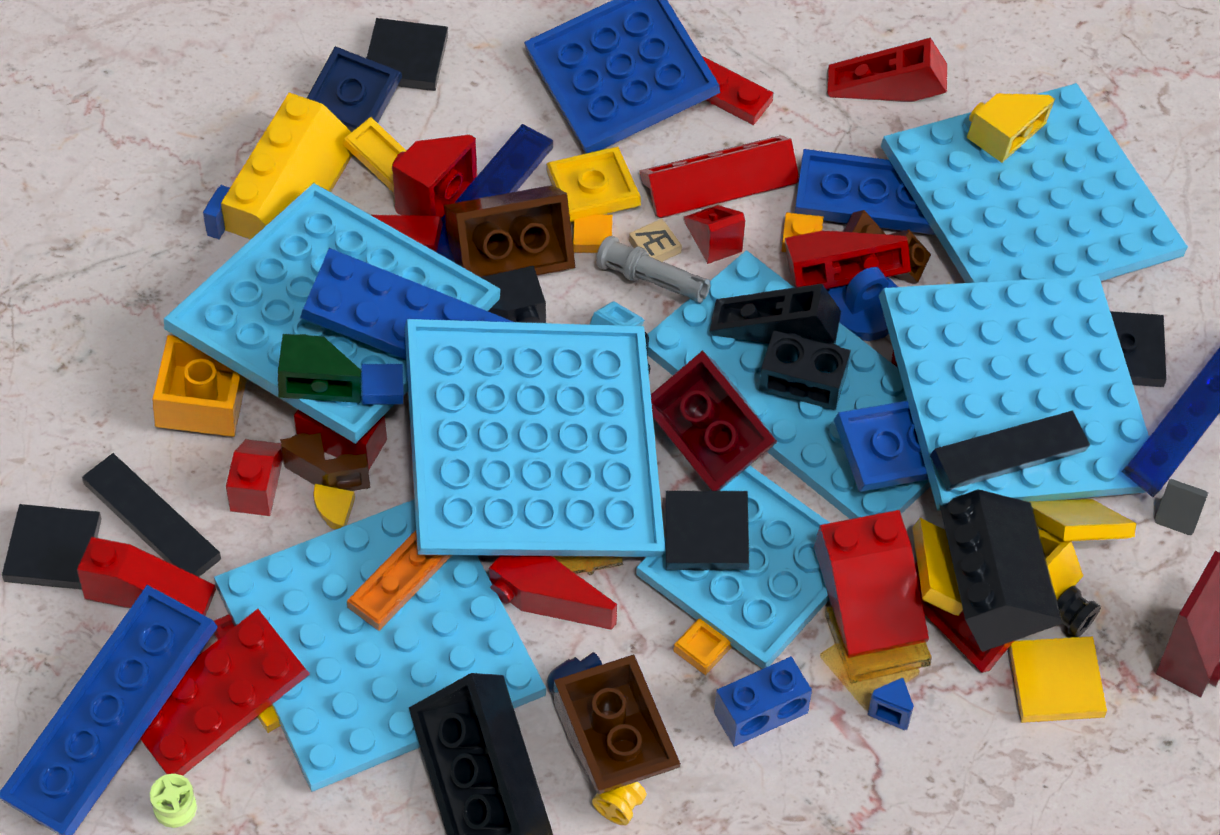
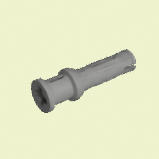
M614 236L605 238L599 247L596 262L597 266L601 269H614L624 273L625 278L631 281L639 279L649 281L698 303L703 302V299L709 293V279L656 260L649 256L645 248L629 247L620 243L619 239Z

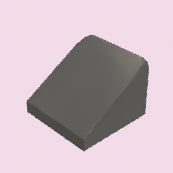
M1169 479L1155 517V523L1187 535H1192L1209 492L1174 479Z

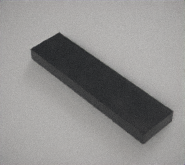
M1072 410L935 448L930 457L948 491L1085 452L1090 443Z
M114 453L82 476L84 485L166 562L200 577L221 560L220 552Z

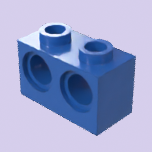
M790 656L717 689L714 714L733 747L808 714L812 689L794 659Z

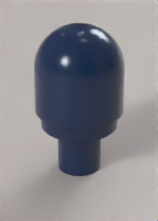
M592 652L581 661L576 657L571 660L567 659L554 668L547 678V686L550 693L554 696V680L602 665L598 655Z

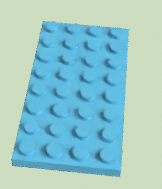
M747 250L710 281V290L707 297L703 299V302L698 303L688 299L648 333V356L671 375L678 372L702 350L710 356L778 441L766 452L849 519L900 510L902 514L931 487L928 479L859 492L835 426L834 418L838 412L907 401L899 369L840 322L836 343L834 344L851 350L848 372L836 410L759 391L761 368L769 343L713 336L711 334L710 326L716 299L795 288Z

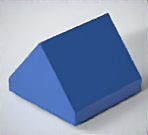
M900 678L873 691L868 715L902 730H907L914 705L904 678Z

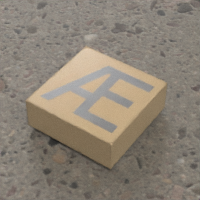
M662 218L629 233V242L634 248H645L650 257L661 262L681 253V243Z

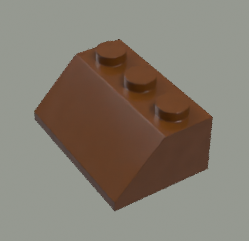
M554 185L444 205L448 243L454 261L459 266L479 277L533 265L537 275L576 268L567 193Z

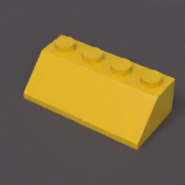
M289 92L221 202L225 231L252 239L313 183L331 192L353 156L343 145L344 138L351 131L322 103Z

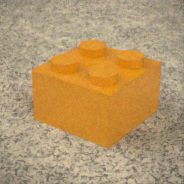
M167 335L152 398L155 427L235 437L247 378L177 336Z

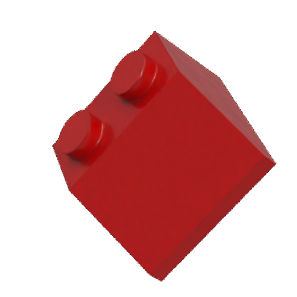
M469 134L415 141L406 152H400L392 164L396 212L400 215L441 216L443 222L445 220L444 205L462 202L477 186L476 138Z

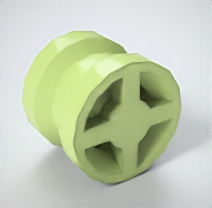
M167 774L157 779L152 785L150 801L153 806L154 815L159 823L166 827L176 828L182 827L192 820L195 816L197 805L193 787L187 778L179 774Z

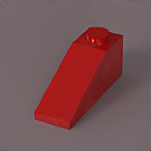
M927 38L829 64L827 93L832 98L917 101L947 93V63L933 40Z
M822 230L785 238L788 268L795 287L823 284L828 289L848 285L859 272L871 267H878L885 277L911 272L908 239L906 236Z
M91 537L77 568L85 599L127 608L132 607L146 585H149L205 616L216 591L214 584L131 544Z
M501 555L489 567V579L492 583L490 589L496 592L501 602L505 604L511 603L524 612L610 630L617 624V603L552 556Z

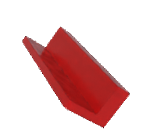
M782 135L639 170L642 185L650 188L655 215L659 218L799 182L792 139Z

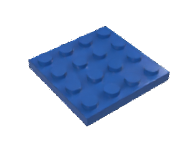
M612 0L524 42L526 51L585 154L600 151L721 93L719 83L668 0Z

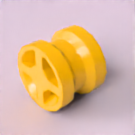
M635 782L599 795L596 793L592 799V804L606 819L618 825L626 826L633 818L632 810L635 806L643 803L647 793L639 782Z

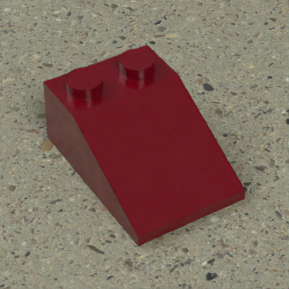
M703 350L651 394L653 418L712 491H720L778 442L731 380Z
M1216 550L1178 615L1156 671V675L1200 698L1208 684L1216 687L1220 681V552Z

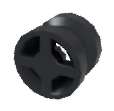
M1071 586L1057 600L1062 622L1068 628V633L1072 637L1081 636L1093 623L1101 609V606L1095 601L1084 599L1081 590L1076 586Z

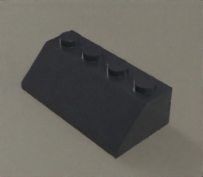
M977 489L952 498L948 504L940 505L964 617L982 652L1063 624L1034 510L1030 502Z
M470 673L409 707L447 835H553L503 675Z

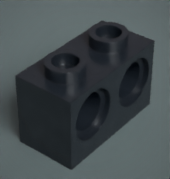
M773 331L761 368L759 391L836 410L848 372L851 350L841 348L834 343H821L802 338L795 333Z

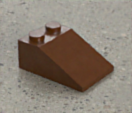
M634 654L554 680V705L568 740L598 795L680 768L681 763Z

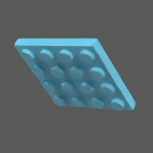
M748 466L720 491H748L749 570H666L665 551L662 557H646L636 567V575L696 620L701 619L731 642L732 647L764 669L774 662L830 600L814 550L819 526L830 522L752 466Z

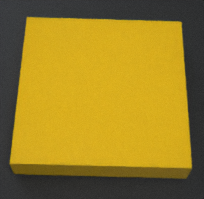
M618 146L546 163L547 174L552 185L567 193L570 222H574V219L595 214L603 215L641 206V196Z
M1093 499L1030 501L1037 526L1062 541L1128 539L1135 537L1136 523Z
M1093 636L1014 641L1010 645L1009 653L1021 723L1105 718L1107 707Z

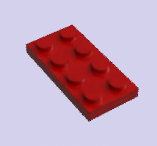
M256 609L197 656L140 739L166 774H179L183 776L310 675V673L261 611Z

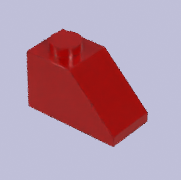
M245 439L234 451L226 483L230 512L271 516L283 462L281 443Z

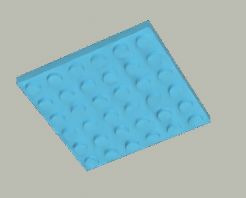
M1077 83L1039 93V95H1050L1055 99L1047 123L1003 163L967 138L972 123L969 121L971 112L883 136L881 148L965 283L1099 275L1100 281L1183 257L1188 248Z
M313 183L164 318V329L277 397L282 335L306 334L309 336H324L361 369V403L292 398L280 399L356 444L395 405L362 404V364H403V391L405 395L408 392L407 362L403 358L300 318L328 249H334L486 311L500 299V288Z
M1099 275L883 288L879 294V299L937 511L941 510L940 505L948 504L952 498L977 489L1030 502L1158 492L1164 485ZM1072 410L1090 443L1085 452L948 491L930 457L935 448Z
M407 319L404 328L418 555L662 557L666 550L644 326Z
M415 499L214 577L215 586L232 619L234 627L256 609H259L310 673V675L273 703L272 706L311 792L420 748L409 707L470 673L503 675L513 708L546 696V686L498 594L490 589L492 583L477 555H452L380 631L347 608V600L416 530Z

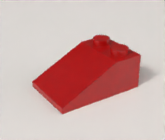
M900 510L820 525L814 550L847 658L928 642V630L912 547Z

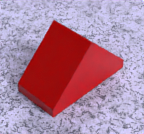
M716 205L684 216L685 224L707 264L742 252L745 230V216L743 212Z

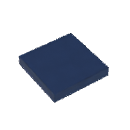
M335 46L307 99L322 103L353 132L370 117L377 123L379 122L402 79V75L398 70Z

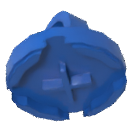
M878 267L867 268L859 272L848 285L829 289L828 293L841 310L839 322L856 336L860 337L861 340L873 341L889 335L879 294L883 288L898 286L889 277H885Z

